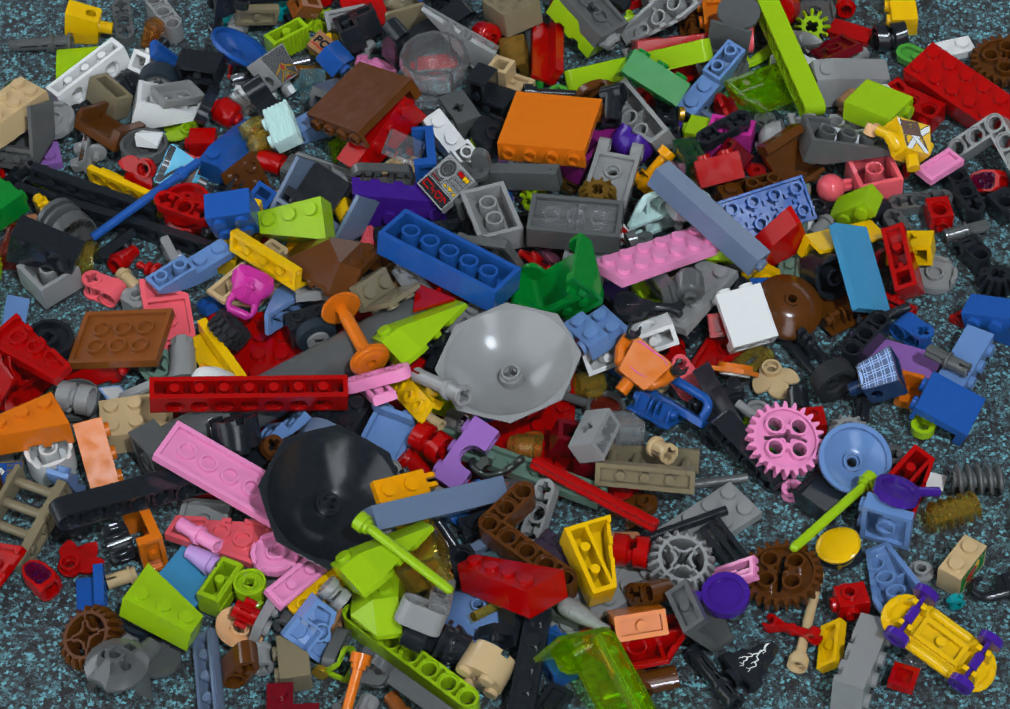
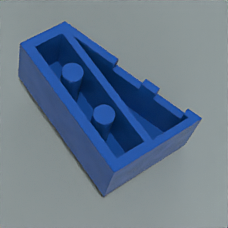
M971 294L961 311L964 328L969 324L993 333L994 341L1010 346V298Z

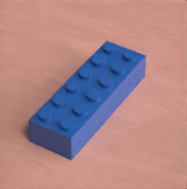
M406 208L378 232L377 254L486 311L505 303L519 290L522 268Z

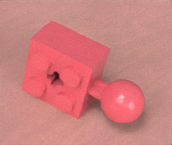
M891 156L845 162V179H841L835 174H826L816 184L817 195L825 202H835L839 196L844 195L845 191L851 190L852 192L869 184H873L884 198L888 200L892 195L902 194L904 178L895 160Z

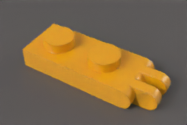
M423 469L375 480L370 483L376 504L431 492L430 489L437 488L439 485L437 481H427L436 477L434 471L424 473Z

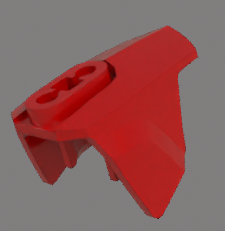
M0 354L1 412L42 396L53 384L11 362V356L5 359Z

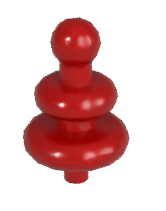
M138 261L136 267L144 269V274L148 276L160 269L162 264L159 262L153 264L151 261L144 264V262Z

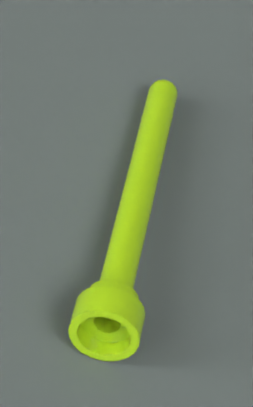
M866 470L859 476L858 485L790 544V550L798 552L864 492H872L874 482L878 476L871 470Z
M362 511L355 517L351 524L354 530L360 534L371 535L444 593H453L454 587L378 529L374 525L375 522L372 521L373 518L368 513Z

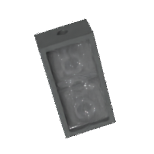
M532 193L526 227L527 246L570 250V239L582 233L592 241L595 252L608 254L618 252L620 250L624 224V201Z

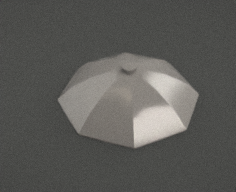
M506 302L456 324L443 349L435 371L443 379L452 378L458 384L468 385L472 388L473 396L468 405L460 407L451 400L457 411L512 423L561 401L571 382L582 353L558 314Z

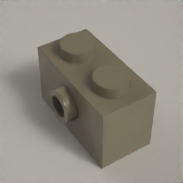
M106 72L89 78L85 98L91 104L102 101L108 102L106 114L115 120L129 117L133 95Z

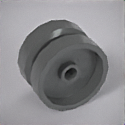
M139 128L128 132L122 137L120 141L122 158L128 155H135L140 159L150 158L155 162L158 170L169 146L167 136L164 134L158 149L136 147L135 133L141 130L162 131L155 128ZM145 165V170H146V172H148V166H147V165Z

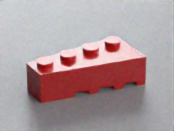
M404 96L364 136L370 145L369 148L360 145L355 146L348 141L336 159L348 169L359 162L381 163L411 133V128L417 127L427 115Z

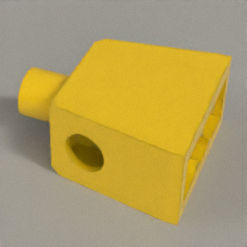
M74 0L68 1L65 11V35L72 33L75 44H98L101 33L113 34L114 22L102 21L101 8Z

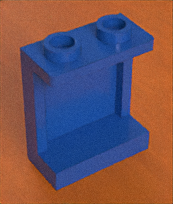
M433 125L411 128L413 155L417 157V159H414L416 183L437 165Z
M933 371L929 379L924 377L918 387L921 394L919 397L915 395L908 407L912 411L908 418L913 420L916 415H919L954 434L951 442L960 447L968 436L986 399Z

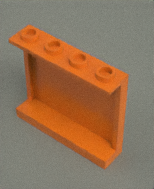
M516 91L497 141L499 160L559 164L560 166L586 168V153L597 121L601 122L602 99Z

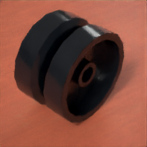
M45 319L32 324L31 327L39 337L41 336L45 339L51 349L54 348L68 361L75 342L74 333L70 325L57 319Z

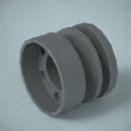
M63 197L50 201L37 216V221L86 241L84 251L93 242L89 234L96 230V224L68 198Z

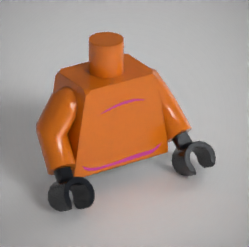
M633 322L628 323L627 330L615 345L614 364L616 365L614 371L622 376V379L615 387L618 392L627 396L633 387L639 391H653L668 385L678 376L685 375L689 366L686 369L678 367L683 359H677L673 367H671L672 363L639 337L642 327L640 326L637 331H632Z

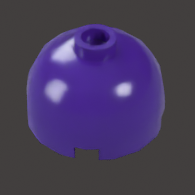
M621 123L611 137L612 151L629 155L633 142L644 144V155L642 162H640V164H643L654 153V148L639 133L631 132L632 128Z

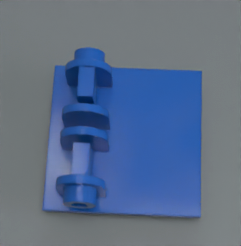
M636 391L632 398L635 402L626 407L636 417L647 419L660 429L668 430L685 420L676 411V407L664 403L662 400L658 402L656 397L652 398V395L644 391Z

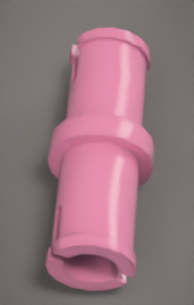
M182 517L177 521L175 530L190 538L191 542L195 545H202L213 553L221 550L223 540L208 532L205 526H198L186 517Z

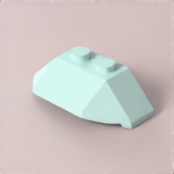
M653 191L643 195L636 203L627 228L629 231L634 230L636 234L651 232L653 235L674 227V223L677 221H674L665 209L666 201Z

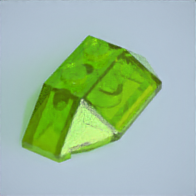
M777 63L727 79L724 82L728 95L738 106L745 110L764 114L792 102V97Z

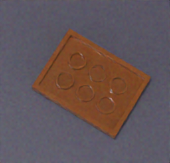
M173 308L85 312L68 359L71 368L98 369L159 366L175 317Z

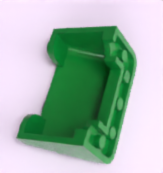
M582 233L575 235L569 241V249L574 254L546 270L537 263H528L521 266L519 290L512 295L511 304L556 313L561 319L567 320L581 311L587 313L600 306L604 299V289L592 241Z

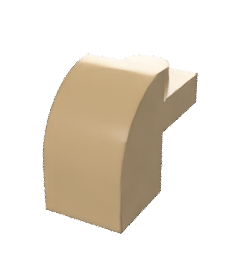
M496 54L488 65L498 69V84L500 86L521 92L524 83L536 86L535 79L516 73L515 60Z

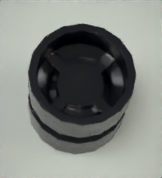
M898 21L890 23V26L886 23L874 25L872 27V40L875 51L877 53L890 51L891 47L896 50L899 45L909 43L906 23Z

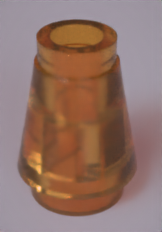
M150 17L145 21L140 41L143 47L146 48L150 45L151 41L154 39L158 40L164 33L165 23L158 17Z

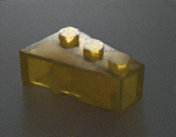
M428 522L435 530L416 550L410 553L446 581L452 580L454 576L450 570L452 565L449 562L450 552L448 543L434 522ZM406 562L395 570V573L409 593L416 594L435 586Z

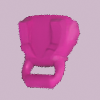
M240 264L232 272V290L226 300L227 312L245 321L252 318L256 314L260 302L270 297L274 291V278L254 267ZM237 299L244 304L251 305L250 313L232 305V302Z

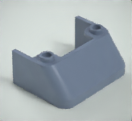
M296 156L270 208L290 204L288 202L290 197L284 191L288 185L297 189L313 164L318 162ZM356 194L342 223L338 224L333 220L335 238L354 241L362 236L380 202Z

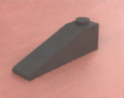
M802 114L801 125L805 131L800 134L799 150L803 162L826 165L891 156L885 140L878 136H867L863 132L855 131L851 128V125L845 123L843 127L830 123L831 119L823 116Z

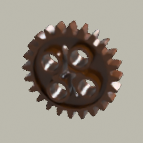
M999 34L998 39L990 36L989 41L982 39V44L976 43V48L972 49V54L970 55V68L994 84L1000 85L1001 89H1004L1005 86H1008L1010 89V35L1003 38Z
M776 539L775 545L771 546L768 542H765V549L757 546V554L748 553L749 556L755 555L759 562L756 565L759 567L757 574L760 580L748 584L750 601L755 599L757 607L764 603L765 610L774 606L775 612H778L780 607H784L785 611L789 612V606L793 605L798 610V603L802 602L808 605L807 597L815 599V591H821L820 584L824 582L823 566L821 565L820 557L816 558L814 550L808 552V545H804L798 552H792L788 539L785 540L784 544H780L778 539ZM785 559V563H784L785 571H783V574H781V573H782V567H781V565H782V560ZM782 575V590L781 592H778L779 580L781 579Z

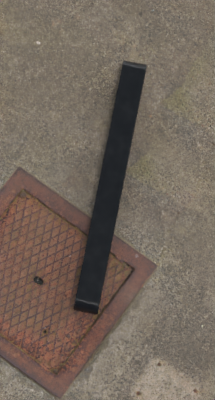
M274 442L270 443V451L274 450ZM259 448L251 449L249 454L240 455L264 470L270 464L261 454ZM165 469L60 496L50 502L48 509L60 530H70L203 495L208 492L174 472Z

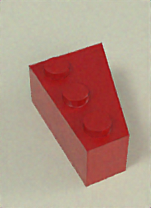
M914 444L888 474L904 477L913 482L917 487H925L935 458ZM919 503L915 508L906 510L914 512L916 515Z

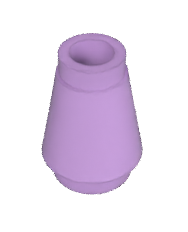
M193 544L189 545L184 553V557L205 575H209L213 568L217 567L216 564L221 558L219 553H213L210 550L194 546Z

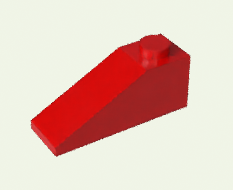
M900 222L882 228L881 233L895 292L902 300L925 294L921 273L904 223Z

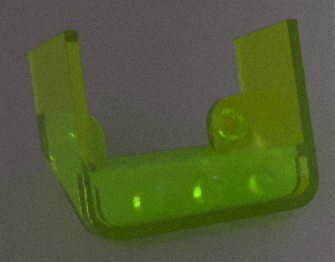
M607 627L558 636L534 657L535 662L554 659L561 672L567 675L578 674L596 709H656L617 635Z

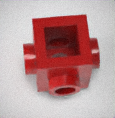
M864 581L834 586L833 597L829 598L832 613L836 612L837 618H841L844 621L858 620L861 612L866 614L870 612L871 601Z

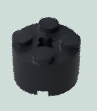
M813 250L807 256L802 257L800 260V278L809 282L816 289L819 296L835 300L847 293L835 251L819 254L816 250Z
M253 411L230 413V416L224 419L221 415L209 420L211 439L227 449L236 451L238 455L251 453V449L259 448L262 436L257 413Z

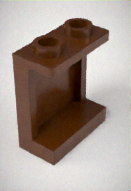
M106 101L80 108L76 114L74 128L113 152L120 150V141L128 132L146 127V124L141 121L123 125L108 116L106 111L109 103Z
M801 123L790 124L756 148L770 172L779 170L784 180L803 175L806 184L807 182L812 183L821 177L820 174L825 171V168L818 164L803 162L799 150L800 134L805 130Z

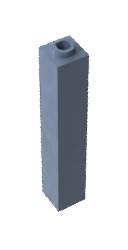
M667 161L655 169L647 185L748 276L756 270L760 272L768 264L766 259L771 253L768 248L671 161Z
M502 475L372 505L362 511L368 513L373 518L374 525L382 532L410 526L420 521L427 522L490 507L507 492V488Z

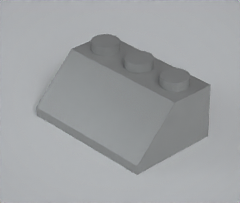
M504 181L460 191L461 199L476 236L483 235L494 239L501 237L507 239L514 249L524 247V229Z

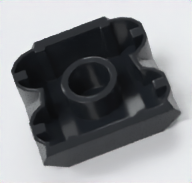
M820 468L815 470L792 491L797 507L816 521L847 495L832 487L822 475ZM840 514L828 525H834L838 521Z

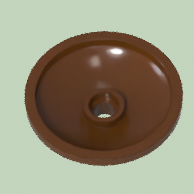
M780 274L772 276L761 283L779 335L778 339L796 340L797 330L800 327H804L807 333L810 334L816 330L822 319L823 305L818 292L809 282L794 275ZM788 298H792L795 302H790Z

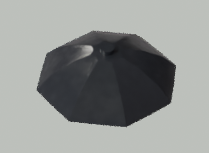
M337 424L284 437L258 485V489L276 542L327 570H332L333 568L330 564L336 560L335 558L340 552L374 539L371 535L360 534L351 527L353 520L362 510L376 505L370 483L398 474L388 451ZM397 529L385 531L384 533L389 534L391 532L396 531Z

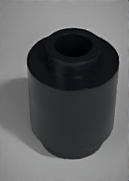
M793 385L786 390L784 398L787 401L788 408H791L794 403L797 404V410L803 407H810L809 395L803 386Z

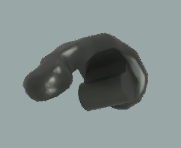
M520 455L512 463L495 472H486L488 467L492 466L493 460L485 456L481 457L479 462H477L475 457H471L469 459V467L481 478L489 479L502 475L504 477L523 464L525 457Z

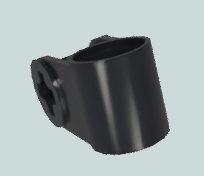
M971 233L966 239L952 242L954 255L973 275L978 276L981 267H985L987 263L991 264L992 251L980 240L977 234Z

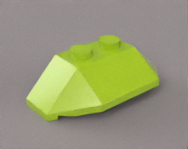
M403 565L399 567L394 566L388 572L391 577L367 598H363L352 591L351 619L364 630L372 633V636L377 640L399 638L404 633V626L394 619L403 594L406 593L407 571Z

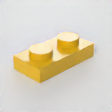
M841 618L820 626L821 633L819 636H823V640L818 645L816 669L823 674L838 668L841 659L844 658L847 622Z

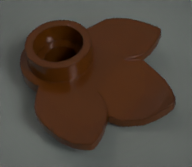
M635 491L632 497L623 500L651 516L658 509L657 497L650 493L642 494L640 491ZM610 511L611 516L621 517ZM625 519L627 531L639 527Z

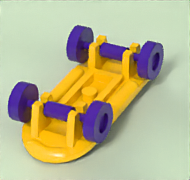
M917 583L913 589L914 595H897L884 605L880 619L884 629V637L893 645L905 648L948 679L947 681L953 689L961 694L970 695L971 693L987 689L993 683L997 665L992 652H999L1004 645L1003 641L995 633L986 629H982L976 638L938 609L934 608L933 606L939 600V595L930 586Z

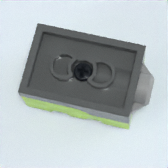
M553 0L546 11L555 23L564 26V33L569 39H575L578 42V49L587 59L602 50L610 51L620 43V35L629 23L609 0Z

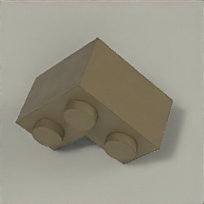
M482 0L485 21L497 25L501 34L507 38L543 23L540 0Z

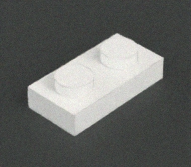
M969 36L935 43L957 59L970 57L972 49L975 48Z

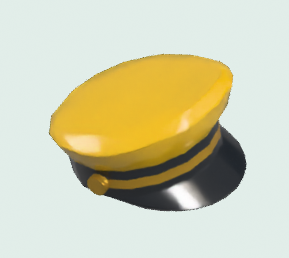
M837 527L823 533L816 541L815 550L817 555L820 557L821 562L829 568L838 570L852 568L863 560L860 536L851 528Z

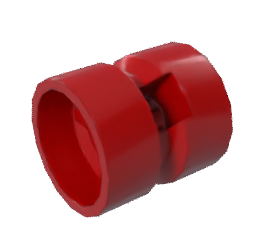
M425 420L423 424L419 422L412 429L407 444L418 453H423L424 457L436 464L439 459L444 460L449 453L446 451L447 447L454 438L443 430L438 431L437 426Z
M615 533L612 545L615 566L626 567L629 563L632 568L647 570L651 537L636 535L632 539L629 534Z

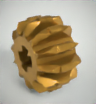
M592 177L591 182L584 180L583 186L579 189V197L617 200L616 187L612 186L611 180L604 182L603 177L599 180H595Z

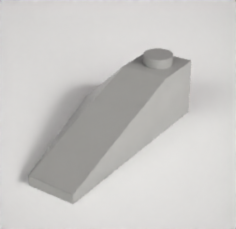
M652 0L629 21L621 37L627 46H631L630 40L645 39L685 19L701 5L703 0Z
M426 4L423 5L421 11L460 54L470 62L472 68L478 62L489 65L497 53L499 45Z
M827 58L812 60L809 64L824 98L826 109L837 107L836 100L847 89L858 88L866 79L879 84H884L890 80L886 59Z

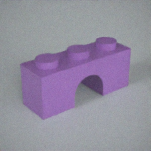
M474 415L472 420L467 419L460 430L463 432L458 440L453 439L446 450L449 452L444 460L439 459L433 467L432 471H434L436 476L434 480L446 488L467 484L472 478L471 471L461 464L462 457L466 452L477 450L487 456L500 438V432Z

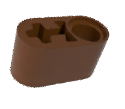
M649 578L628 583L625 588V596L632 606H650L669 601L665 592L674 586L668 578Z
M251 640L240 641L221 659L222 680L226 688L237 689L244 686L259 670L256 642Z

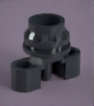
M450 619L447 625H444L439 637H431L406 627L399 645L418 654H421L424 649L433 653V658L436 660L440 658L441 664H453L456 666L470 642L474 639V636L467 634L462 625L458 624L456 628L453 627L454 620Z

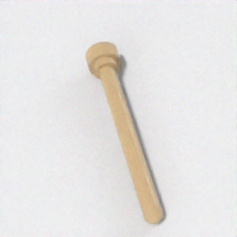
M815 591V599L808 597V605L806 606L801 627L809 629L813 625L820 592ZM799 637L796 650L788 657L787 668L793 673L802 674L808 669L809 658L806 653L808 641L806 638Z

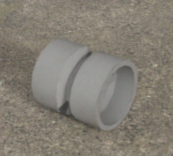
M62 380L56 388L54 397L63 412L70 413L74 410L75 414L89 417L96 406L97 388L96 386L83 383L77 386L76 382Z

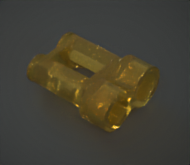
M762 345L747 349L733 363L753 366V372H755L765 360L775 359V355L771 349ZM750 359H755L750 365L746 364Z

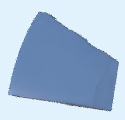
M312 592L280 633L286 639L308 652L309 657L321 665L327 642L331 639L332 634L330 630L331 626L335 623L337 612Z

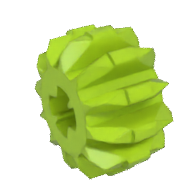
M810 9V16H807V13L802 11L804 20L796 17V21L801 23V25H794L795 30L809 32L821 39L820 35L828 37V33L823 31V29H830V25H823V23L828 21L827 16L820 20L822 11H819L816 16H814V9ZM809 22L818 24L816 32L813 33L812 30H806Z

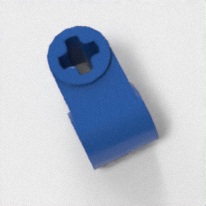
M906 312L890 324L889 331L891 335L903 344L924 350L927 346L933 344L931 338L934 336V328L912 312Z

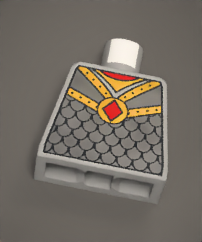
M283 43L247 66V69L253 76L257 74L261 76L271 92L280 88L287 98L297 91L290 82V79L298 75V71Z

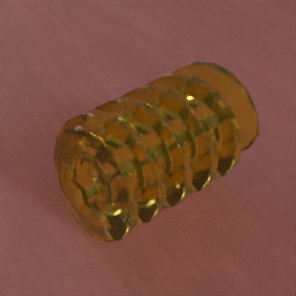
M966 491L964 495L959 493L955 497L948 496L946 500L941 498L937 502L930 501L927 503L925 510L926 520L933 534L937 533V525H939L942 531H946L947 522L953 529L956 527L955 520H958L959 524L963 526L965 525V517H967L970 523H974V515L982 519L979 499L972 491Z

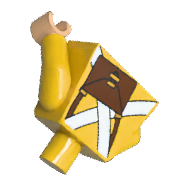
M896 116L884 126H881L879 123L872 124L867 122L863 133L867 136H878L884 139L888 145L891 157L894 160L906 163L908 172L919 171L920 163L930 156L934 148V144L931 142L929 125Z

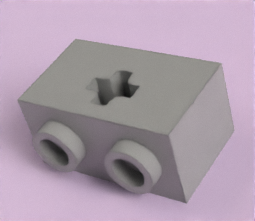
M610 408L586 410L568 448L579 463L604 461L621 424Z

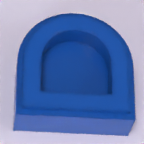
M211 296L202 298L196 304L199 314L207 317L225 307V305Z

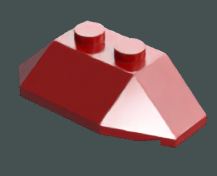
M675 614L666 615L668 635L617 643L613 625H609L611 631L608 635H604L592 628L580 630L585 652L616 673L669 664L687 635L683 633Z

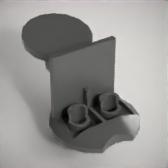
M721 0L717 9L719 21L713 19L710 21L708 38H710L713 55L717 53L728 39L746 49L745 55L725 87L737 85L748 75L749 63L747 56L752 31L749 29L754 27L760 18V7L756 0ZM709 61L695 64L699 76L702 75V69Z
M147 637L138 643L128 638H113L103 641L91 649L85 658L84 672L87 681L99 685L106 693H121L132 689L151 701L153 695L150 678L159 679L175 673L181 665L182 657L179 648L164 639Z

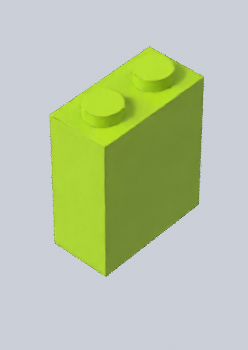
M866 79L844 101L843 119L864 128L867 122L872 124L879 123L881 126H884L896 116L910 119L914 113L912 96Z

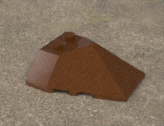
M335 237L298 243L284 256L302 268V278L308 281L307 285L309 287L315 288L316 286L322 289L323 295L328 298L341 292H350L349 287L360 281L361 277L369 269L377 270L380 267H386L391 262L377 254V247L370 243Z

